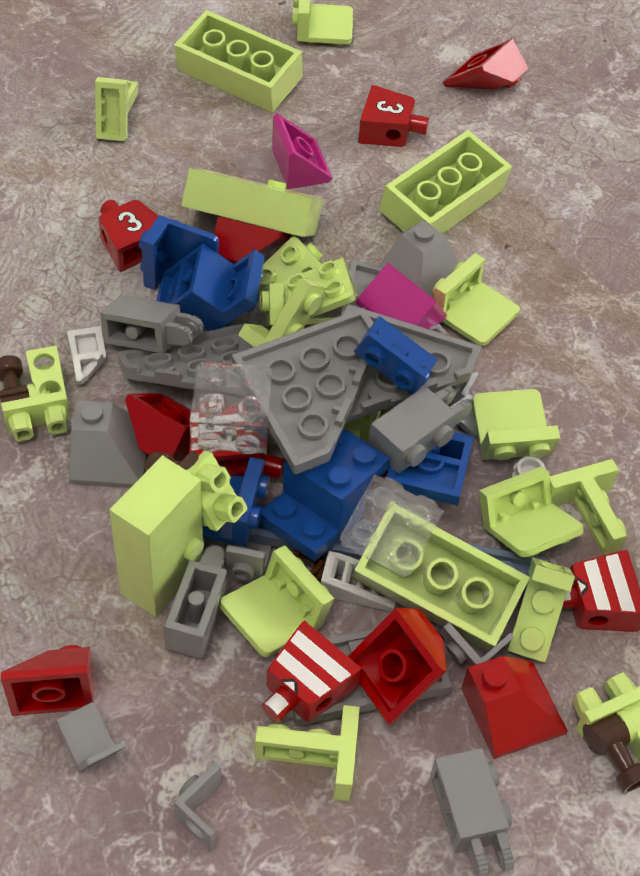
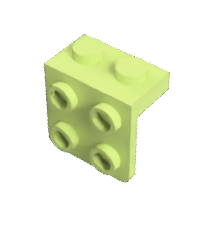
M294 0L292 25H297V41L332 43L335 45L350 44L352 42L353 8L342 5L312 4L310 0Z
M293 235L263 264V277L260 281L258 292L264 291V287L269 283H280L294 274L304 273L319 267L322 264L319 261L323 257L322 253L311 242L305 246Z
M474 253L465 262H459L446 279L441 278L435 284L432 295H434L433 299L437 301L447 314L446 319L442 321L443 323L475 344L485 346L518 316L520 307L481 282L486 259Z
M343 257L335 261H327L307 272L294 274L280 282L284 283L285 304L300 278L315 280L326 287L322 295L321 306L309 319L349 304L358 296Z
M269 283L264 287V291H261L258 295L259 313L265 314V327L273 326L284 307V283ZM310 318L305 326L308 328L333 318Z
M536 389L477 393L472 399L482 460H508L529 456L543 457L550 455L560 440L558 425L547 426L541 394Z
M542 466L479 490L483 528L520 557L536 556L541 551L558 544L567 543L584 533L582 523L552 503L550 474Z
M284 545L273 551L264 576L223 596L219 607L261 656L270 657L284 647L304 620L315 630L322 628L335 598L310 573L303 562Z

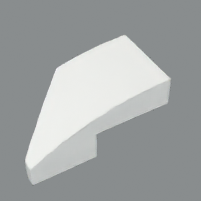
M101 326L67 331L77 385L85 383L107 360Z

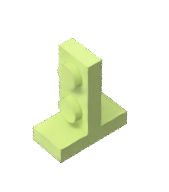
M97 77L95 80L96 139L126 141L128 137V113L138 95V82Z
M300 278L270 331L262 325L244 323L238 336L255 347L305 329L304 326L309 317L321 306L322 295L326 287L315 280Z
M613 459L550 476L552 503L558 506L574 502L603 556L621 551L627 537L624 523L619 518H616L606 494L607 491L612 489L619 472Z
M532 557L528 570L530 579L525 587L512 630L514 638L509 641L507 651L545 663L567 591L571 592L575 576L567 567Z
M343 705L340 735H332L329 731L323 729H311L308 732L291 730L282 724H270L267 727L257 726L255 758L336 768L333 799L350 801L360 707Z

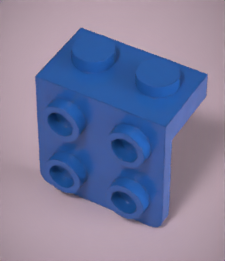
M159 215L151 228L142 233L139 241V248L142 249L140 270L143 272L144 286L156 290L161 282L162 274L202 243L219 254V238L208 231H203Z
M250 457L244 477L233 476L230 478L231 487L237 496L243 498L248 507L247 511L235 523L226 522L218 531L210 530L208 526L202 525L203 538L247 547L251 530H257L259 525L261 507H258L260 498H266L268 493L270 476L264 475L265 460Z

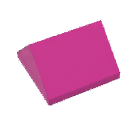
M276 113L273 116L272 151L283 179L287 183V189L329 183L333 178L317 140Z
M389 263L383 267L360 294L355 303L365 310L426 329L441 323L447 317V314L437 301Z

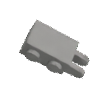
M120 295L100 312L104 343L164 354L172 345H189L194 339L193 336L199 335L204 329L201 319L195 315L191 316V314L181 313L180 305Z
M449 385L434 394L424 386L371 423L368 444L390 457V466L399 474L410 465L415 467L420 464L427 453L436 446L442 447L446 445L454 435L453 427L470 414L473 405L465 399L450 408L448 404L452 402L457 394L456 390Z
M209 545L203 551L199 562L189 561L164 626L165 649L200 659L204 658L221 610L219 607L220 600L227 594V570L224 565L226 557L225 549L223 550L222 546Z
M483 748L435 758L430 776L454 854L468 851L476 876H487L489 864L483 847L493 845L502 871L513 870L515 867L514 857L506 835L510 828L509 826L512 825V816L507 802L500 800L496 788L498 786V774L494 763L487 761Z

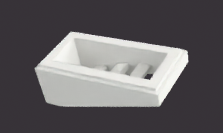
M328 552L321 584L328 589L335 599L389 612L394 610L396 601L386 596L378 595L379 592L372 588L371 592L364 590V584L357 581L356 586L349 584L359 560L344 554ZM335 574L343 575L342 580L335 579Z

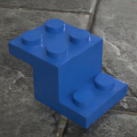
M202 243L162 274L156 301L180 305L181 313L198 316L203 322V328L207 331L220 329L224 326L228 327L236 318L245 312L252 311L257 305L265 256L254 249L235 264H232Z
M343 428L329 462L294 475L288 462L284 461L283 492L261 510L259 523L315 562L363 519L366 488L390 468L391 458Z
M454 432L453 437L446 445L442 447L436 446L427 453L420 464L415 467L410 465L399 474L390 466L385 488L458 506L474 436Z

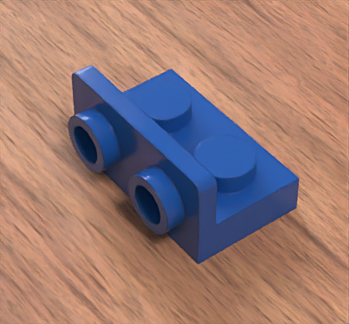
M378 316L353 351L365 363L379 370L391 379L397 387L411 395L427 382L430 377V371L438 360L381 316Z

